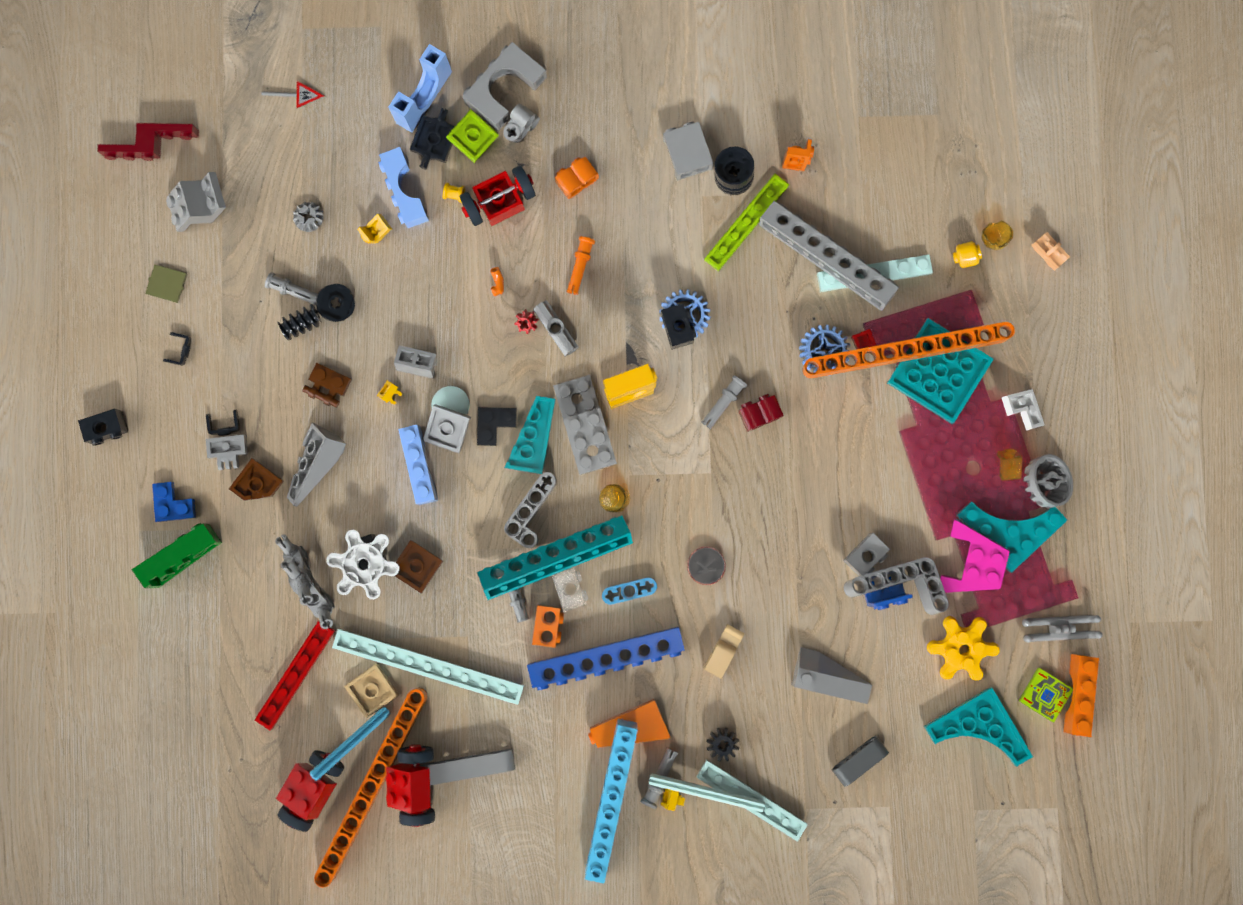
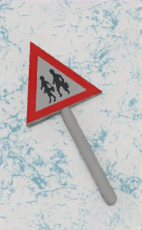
M298 81L297 93L261 92L265 96L296 97V109L325 97Z

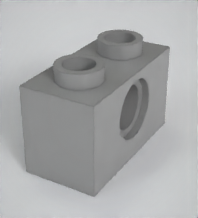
M869 533L843 561L858 576L872 573L875 570L873 566L877 562H883L888 557L887 552L890 549L874 533ZM866 551L872 554V559L869 562L865 561L863 557Z

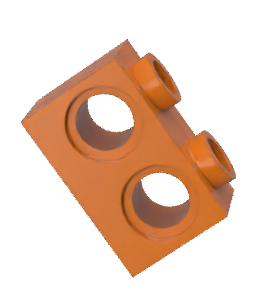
M537 605L532 645L555 648L557 643L560 644L562 632H558L559 624H563L564 613L561 612V608ZM547 611H552L555 614L553 622L546 621L545 614ZM544 631L552 633L553 638L551 641L547 642L542 638Z

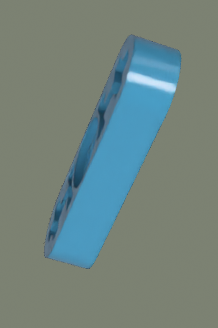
M644 578L608 587L603 591L602 599L606 604L612 605L652 595L657 589V584L652 578ZM645 581H649L650 584L653 583L654 587L651 588V592H647L644 589L641 590L642 594L638 595V588L635 583H640V586H644ZM628 585L635 588V594L632 597H627L624 594V588ZM621 587V595L624 599L619 600V596L614 597V601L605 598L609 590L612 593L618 592L617 588Z

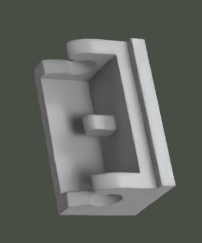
M399 346L394 365L397 371L434 378V366H437V359L435 353Z

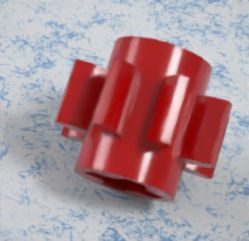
M525 309L522 314L518 313L516 315V318L519 320L514 325L518 326L519 332L526 331V334H529L531 329L536 330L537 325L535 323L539 321V318L535 317L534 311L531 313Z

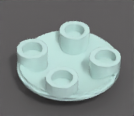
M447 386L438 390L431 404L432 408L434 404L465 415H467L470 407L469 398L466 393L455 386Z

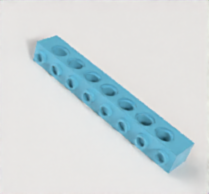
M617 720L585 868V880L605 883L638 730L637 722Z

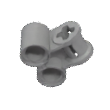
M516 105L510 114L511 120L504 128V136L509 141L521 142L528 131H532L537 126L540 117L526 106ZM513 130H515L516 136H513Z

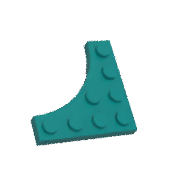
M973 502L968 503L956 515L966 526L973 528L978 533L990 538L1010 551L1006 564V569L1009 573H1012L1068 521L1056 507L1049 508L1031 519L1021 521L1004 520L987 514Z
M992 687L924 725L934 744L950 738L970 736L988 741L998 747L1016 767L1033 757Z

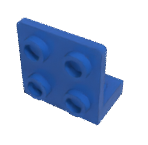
M903 583L864 594L867 606L873 607L874 610L889 608L891 603L893 605L906 604L908 599L913 598L912 594L905 593Z

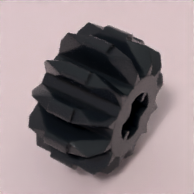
M725 727L723 733H721L720 728H717L718 734L715 735L714 732H710L713 739H706L707 743L712 744L706 747L707 751H712L710 755L712 758L718 754V761L722 760V756H724L726 761H729V754L732 757L736 756L732 750H739V746L733 745L738 743L739 739L733 738L735 736L734 731L728 734V728ZM721 740H724L725 743L728 741L724 749L721 746L718 748Z

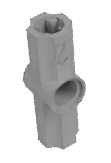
M547 300L541 302L533 309L565 357L579 348ZM555 324L561 326L560 331L557 333L551 331V327Z

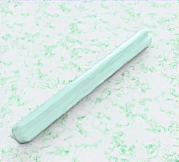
M653 773L649 778L650 785L763 812L765 807L763 800Z

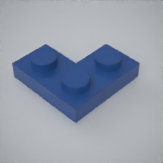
M174 482L152 484L155 522L196 518L195 499L175 500Z

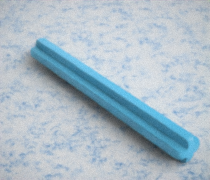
M386 707L381 708L310 772L311 777L315 781L321 778L389 717V710Z

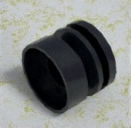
M738 146L728 147L722 150L715 160V182L718 188L728 195H740L746 192L754 180V159L744 148Z

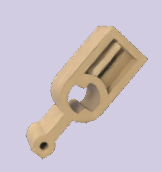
M727 624L703 669L722 679L745 633Z

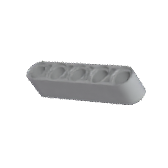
M512 749L420 765L430 768V785L515 770Z

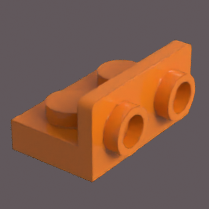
M812 139L807 140L804 149L800 146L788 147L782 168L805 171L806 166L810 165L811 158L814 155V146H811Z

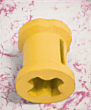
M446 182L443 189V199H455L462 203L459 196L465 193V186L457 187Z

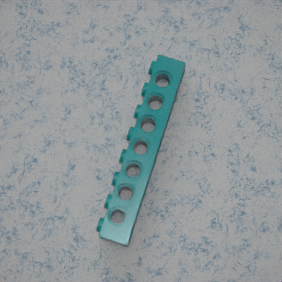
M623 515L601 524L593 525L586 530L575 532L573 535L558 539L545 546H540L527 553H522L517 557L504 560L494 566L486 567L478 571L477 574L487 600H491L633 543L631 532Z

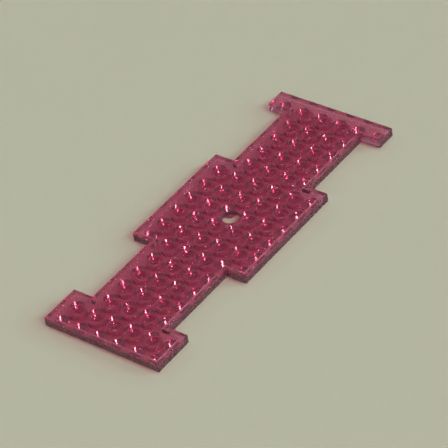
M971 289L865 322L863 327L864 330H871L878 346L914 339L927 318L950 332L983 326L984 323ZM961 336V339L969 343L968 337ZM903 347V351L906 353L909 347ZM884 350L885 356L893 355L890 350ZM983 378L953 424L907 396L917 426L901 430L899 434L935 541L950 537L954 519L961 521L956 515L970 502H973L982 511L996 518L1010 521L1031 519L1029 511L1041 507L1036 504V501L1034 502L1030 499L1032 493L1025 491L1028 488V484L1023 482L1024 477L1027 476L1024 471L1031 461L1015 414L1007 416L1002 399L990 401ZM969 461H975L980 466V471L975 476L966 472V465ZM955 538L965 566L970 541ZM1040 546L1012 573H1009L1005 568L1001 589L973 591L978 609L960 615L964 627L970 626L976 617L984 618L987 622V627L1078 599L1073 580L1053 584Z

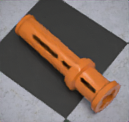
M579 237V247L574 254L576 261L566 291L570 294L573 291V295L579 294L586 263L591 259V248L595 244V240L588 237Z

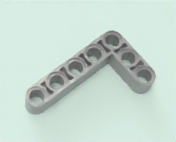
M929 557L858 576L844 584L845 594L852 598L914 580L924 610L928 614L935 615L944 612L949 606L936 565ZM871 578L874 580L875 586L871 583ZM854 583L857 585L858 591L855 590Z

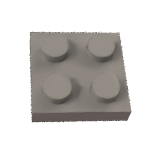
M434 404L423 441L460 453L471 416Z

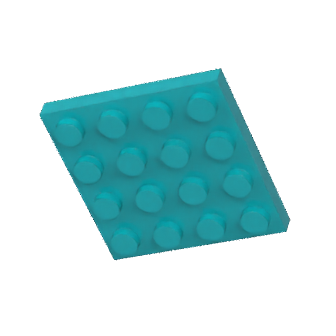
M927 318L915 338L950 331ZM942 339L943 346L950 347L949 341ZM928 343L922 344L926 351L931 350V346ZM910 347L907 349L906 354H912ZM973 348L899 362L887 384L953 424L994 359L981 350Z

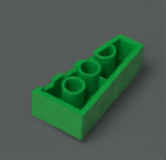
M196 524L191 528L192 531L181 535L173 543L132 568V572L144 589L160 588L220 545L222 541L210 524Z

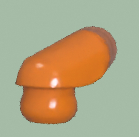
M494 267L490 272L496 286L491 287L493 296H498L504 292V278L499 267Z

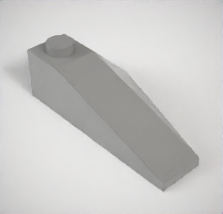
M315 423L311 424L302 444V446H305L303 457L298 458L299 470L298 473L293 475L287 495L289 501L296 507L335 465L345 450L346 443L339 436Z
M800 647L792 686L868 704L871 684L821 652Z

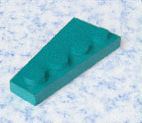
M536 396L504 468L536 474L543 473L556 399Z

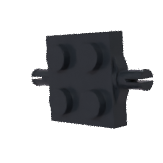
M441 108L438 118L422 115L410 146L411 152L423 157L419 167L424 168V170H427L430 160L447 162L453 144L446 136L455 127L445 121L449 112L447 109Z

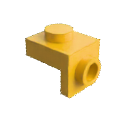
M377 214L366 226H360L357 230L361 234V238L370 244L379 243L392 227L382 214Z

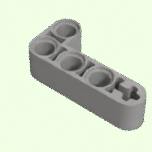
M545 472L540 475L504 526L505 533L523 547L534 548L539 542L538 535L527 526L556 487L557 480L552 473ZM549 477H551L552 484H547L544 489L547 491L545 494L541 489L537 487L538 485L543 487L545 484L543 479H548ZM533 493H541L542 498L539 502L532 501L531 496ZM529 508L530 515L527 518H522L520 515L521 509ZM513 523H517L519 526V530L515 534H511L509 531V526ZM528 534H532L535 538L532 545H527L524 541L525 536Z

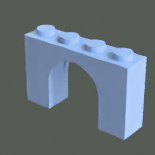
M431 44L428 45L419 59L423 73L414 93L407 97L398 91L388 106L396 124L413 133L422 115L426 113L452 73L446 53Z

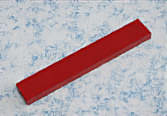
M318 620L254 721L270 731L274 728L335 633V629L328 626V629L321 628L320 621Z

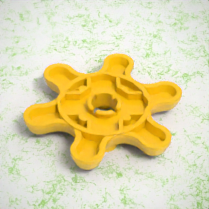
M947 616L943 620V626L947 631L946 637L941 641L931 640L927 644V651L930 654H940L945 659V663L940 669V676L943 679L949 680L958 670L964 669L969 673V677L972 680L982 679L984 672L980 667V661L986 656H997L1000 652V647L997 643L985 642L982 639V633L987 627L986 620L982 617H976L970 626L964 628L959 626L955 617ZM961 645H968L969 652L960 654L959 648Z

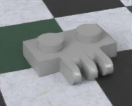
M246 435L206 439L207 458H217L218 470H224V462L226 469H231V461H233L234 469L239 468L238 455L248 454Z

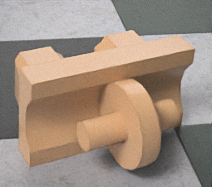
M1048 232L1031 245L1054 271L1070 258L1062 249V244L1060 242L1057 243Z

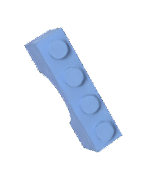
M401 147L379 154L381 161L378 163L382 173L386 172L387 178L385 182L388 189L393 191L394 195L391 198L394 206L399 207L400 213L397 214L401 224L405 223L407 228H411L429 221L420 198H412L402 192V179L410 169Z
M413 425L398 429L415 503L423 505L438 501L435 485L426 460L425 443L421 427Z

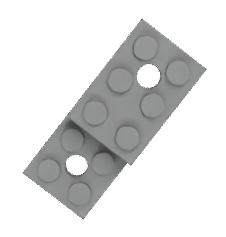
M590 375L554 385L579 475L616 465L617 462ZM580 394L583 398L582 402L579 404L573 403L572 396ZM590 446L598 448L596 456L588 455L587 449Z

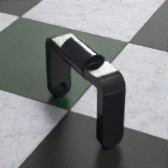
M170 332L171 336L184 338L185 343L180 355V362L164 358L163 362L183 366L189 357L191 338L186 335Z
M237 409L233 410L235 427L231 428L225 427L212 430L211 416L206 414L208 433L223 436L239 431L240 424Z

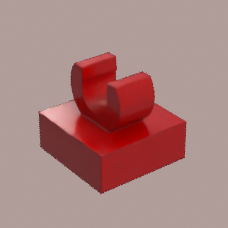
M870 329L851 336L856 349L877 346Z

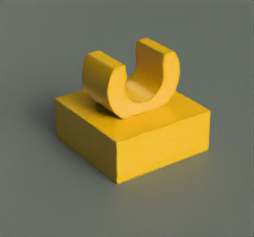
M387 380L377 394V397L386 403L389 401L392 404H396L392 396L394 394L402 396V393L397 390V386Z
M664 788L661 806L667 810L675 811L676 805L684 806L685 797H681L682 795H679L678 791Z

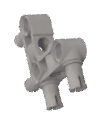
M285 534L281 535L283 540L277 537L275 543L282 549L284 558L281 568L288 574L291 588L299 596L300 603L307 605L315 617L319 618L321 628L328 629V624L330 627L333 625L331 613L335 605L331 597L313 578L307 552L301 545L292 544Z

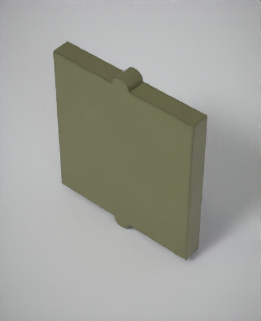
M154 265L151 277L148 278L149 283L145 294L178 303L181 292L184 290L183 286L187 274Z

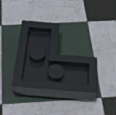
M478 407L477 446H497V427L516 428L517 408Z

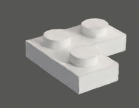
M1033 389L1002 397L1007 416L1021 413L1026 431L1045 425Z

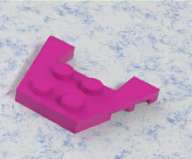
M954 519L950 537L970 541V546L961 579L941 574L940 579L945 593L1001 589L1010 551L990 538L978 533L973 528L961 523V521Z

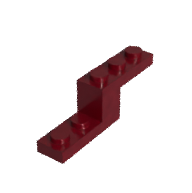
M136 123L135 145L98 144L97 152L108 160L123 158L133 161L135 158H141L146 161H153V159L161 158L162 138L171 140L173 137H180L184 140H191L192 138H199V130L193 124Z

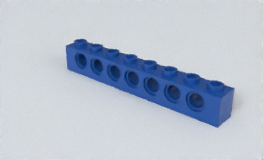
M675 627L530 663L527 665L532 688L537 687V690L549 688L548 684L556 683L559 686L567 684L568 679L575 678V681L586 679V675L594 673V676L606 674L605 670L612 668L613 672L625 669V665L632 664V667L643 665L645 660L651 659V662L663 660L662 656L670 655V658L682 655L681 651H685L680 629ZM660 640L668 641L669 646L666 650L658 648ZM643 644L650 647V652L647 655L639 653V647ZM623 649H628L631 652V657L627 660L620 657V652ZM603 654L611 655L612 662L610 664L602 663L601 656ZM584 659H591L593 667L585 669L582 666ZM566 663L572 664L574 672L571 674L565 673L563 666ZM552 668L555 671V676L547 678L544 674L545 669Z

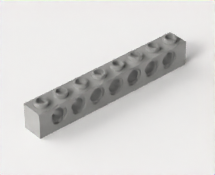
M773 201L760 217L759 226L879 310L883 311L896 294L899 287L896 286L893 280L886 279L880 275L877 269L867 266L861 258L854 257L845 247L837 245L831 237L824 236L818 232L815 226L805 223L799 215L792 214L783 204ZM784 220L787 224H780L778 221ZM794 231H800L802 235H796ZM813 241L816 242L818 245L812 246L809 242ZM830 252L833 254V256L828 257L825 255V253ZM840 263H846L849 267L844 268ZM856 274H862L864 278L860 279ZM872 285H878L880 289L876 290Z

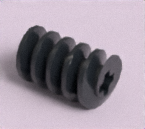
M310 304L309 311L303 307V314L296 310V317L290 313V320L283 316V323L278 321L281 332L289 341L292 339V335L298 337L299 332L305 334L306 329L311 331L313 329L312 324L318 328L319 321L322 323L317 310L312 304Z

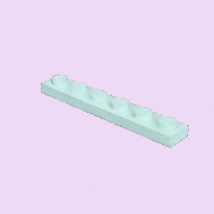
M930 255L867 264L870 268L877 269L880 275L886 279L893 281L931 275L933 273ZM825 271L817 273L820 292L848 288ZM856 274L858 278H864L862 274Z
M707 759L696 776L714 789L763 800L765 802L763 812L752 809L747 810L797 842L808 825Z

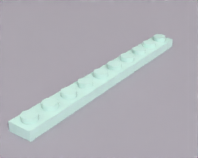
M338 629L332 648L516 705L519 704L524 685L342 629Z

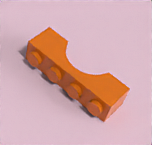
M1071 654L1069 674L1073 682V696L1071 705L1065 712L1063 730L1065 733L1084 737L1092 736L1099 658Z

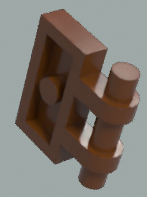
M316 363L308 378L314 385L312 388L305 385L302 392L308 394V397L312 399L317 398L323 401L327 406L332 405L337 408L340 401L335 399L336 394L344 397L352 379ZM321 387L330 390L329 393L326 395L320 392Z

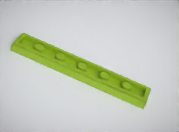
M774 174L704 260L719 272L758 225L760 217L773 201L776 202L789 187V184L777 174Z

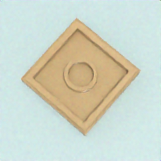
M378 663L344 686L365 718L399 696Z

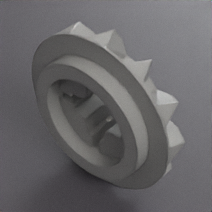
M304 202L301 205H297V209L293 212V221L297 228L302 231L312 232L318 229L323 222V212L313 202ZM310 211V215L314 218H308L306 221L302 215H306Z

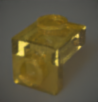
M1005 449L1004 451H998L997 456L1000 459L1001 480L1021 479L1022 457L1017 450Z

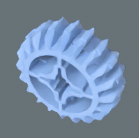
M689 289L686 290V294L679 290V296L672 292L673 299L667 296L665 299L667 303L662 302L661 306L666 309L679 305L677 303L682 301L692 303L684 306L685 309L688 308L690 310L691 319L688 320L689 324L694 326L697 337V331L703 334L704 329L702 327L707 328L708 323L705 321L710 320V316L705 315L710 313V309L705 308L708 303H701L703 296H699L697 299V292L689 295ZM696 307L700 312V321L698 323L692 315ZM675 323L674 328L679 331L683 330L681 328H678V326H680L683 323Z
M818 325L817 330L811 328V334L806 332L804 335L807 339L802 338L800 341L804 345L800 346L799 350L805 352L801 353L799 357L806 358L802 364L804 365L810 358L830 355L838 350L839 353L850 351L846 350V348L851 346L850 343H844L848 337H841L842 330L836 333L835 326L831 330H829V325H826L824 330L821 325ZM819 337V347L810 350L812 340ZM827 337L833 339L837 344L829 343ZM824 347L825 349H828V350H830V351H828L827 353H825V351H819V350H821V349ZM831 361L826 362L828 368H836L835 363L831 364ZM810 364L807 367L808 370H810L813 367L815 368L813 372L817 371L816 366L813 364Z

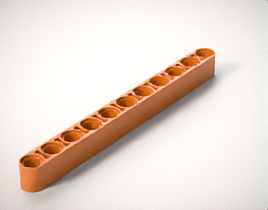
M1001 322L814 357L805 362L802 372L807 378H817L1006 342L1014 335L1015 328L1009 322ZM1000 329H1005L1007 336H1002ZM980 333H986L988 340L982 339ZM961 336L968 337L969 343H963ZM942 339L948 340L950 347L943 346ZM928 343L931 346V350L926 351L922 344ZM903 347H910L912 354H906L903 351ZM884 350H890L893 357L887 358L884 355ZM865 354L873 355L874 361H867ZM845 358H853L855 364L848 365L845 361ZM833 361L836 364V368H828L826 362ZM807 365H815L817 371L809 372Z
M415 688L407 694L314 876V882L318 887H327L336 878L386 780V767L394 765L398 757V750L403 747L427 700V692L423 688ZM414 692L421 694L422 699L420 702L414 701ZM405 710L412 712L411 720L404 717ZM396 728L403 730V737L395 735ZM386 746L393 747V755L387 754ZM377 764L384 765V773H380L377 770ZM369 781L375 783L376 789L374 791L368 788L367 784ZM360 799L366 802V808L363 809L358 805ZM349 818H355L357 826H352L349 823ZM340 836L347 837L348 844L341 843ZM331 854H336L339 861H332ZM322 872H326L329 875V880L322 878Z

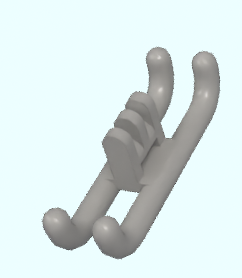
M1098 615L1024 619L1022 625L1025 627L1049 625V633L1027 634L1023 637V640L1029 643L1036 641L1100 639L1103 636L1102 632L1076 631V627L1073 624L1099 623L1101 617Z

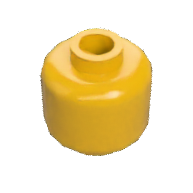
M970 241L957 245L956 252L953 253L955 264L959 263L961 268L979 264V259H982L979 244L976 245L975 242Z

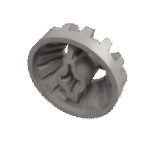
M1051 454L1032 459L1025 468L1024 473L1027 476L1023 479V482L1028 484V488L1025 491L1032 493L1030 499L1034 502L1036 501V504L1040 507L1047 508L1066 504L1073 493V478L1065 462Z

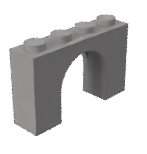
M513 42L502 49L501 55L490 62L488 69L478 75L476 82L472 86L467 87L462 96L465 104L497 131L510 119L509 111L491 96L490 90L493 83L501 76L513 75L520 78L535 91L547 78L546 70Z

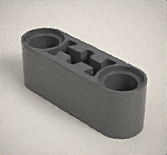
M873 736L836 764L832 771L842 785L846 787L889 754V751L877 736Z

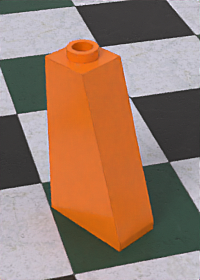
M654 699L590 727V733H588L592 745L596 743L597 748L612 746L617 720L622 719L637 722L638 730L635 743L670 738V734Z

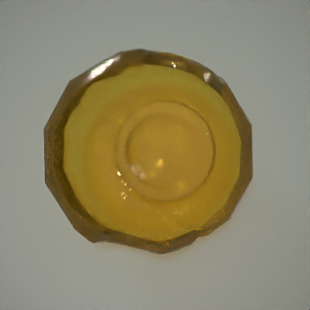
M1004 221L990 222L981 232V238L987 248L1001 250L1013 239V230Z
M609 484L600 491L599 502L601 507L607 512H622L629 505L630 495L628 490L622 485Z

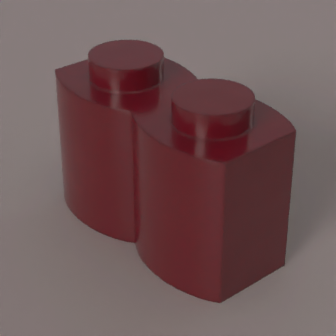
M766 394L759 397V401L752 404V401L741 405L742 409L738 412L747 432L784 416L775 395L770 396Z

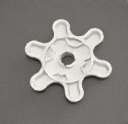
M349 530L345 536L348 543L347 551L343 554L331 553L327 556V564L330 567L340 568L343 572V579L337 584V591L341 595H347L353 587L362 586L369 599H377L381 593L378 586L379 578L383 575L395 576L399 572V565L396 562H389L383 558V550L388 546L389 538L384 534H379L373 542L364 543L358 531ZM361 559L368 561L369 565L366 570L359 568V561Z

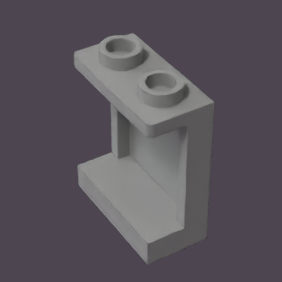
M688 122L681 128L676 129L673 127L663 133V141L666 143L677 181L712 170L713 161L699 122Z

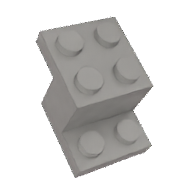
M208 172L199 181H179L166 199L167 206L172 213V223L175 225L177 232H184L190 224L212 223L226 208L216 172Z

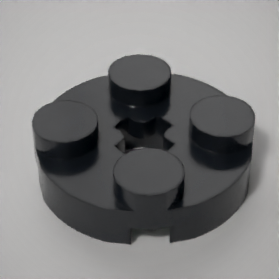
M341 284L325 286L316 297L317 312L330 322L344 321L352 315L355 309V299L351 294L352 292ZM338 298V302L341 304L333 308L331 300Z

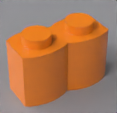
M586 156L583 158L578 157L571 163L570 167L562 168L556 173L555 182L565 196L570 199L597 181L599 174Z

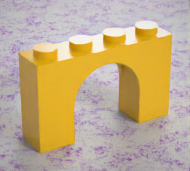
M645 364L603 380L604 392L610 408L613 409L654 394L657 382L654 368H650L649 364Z

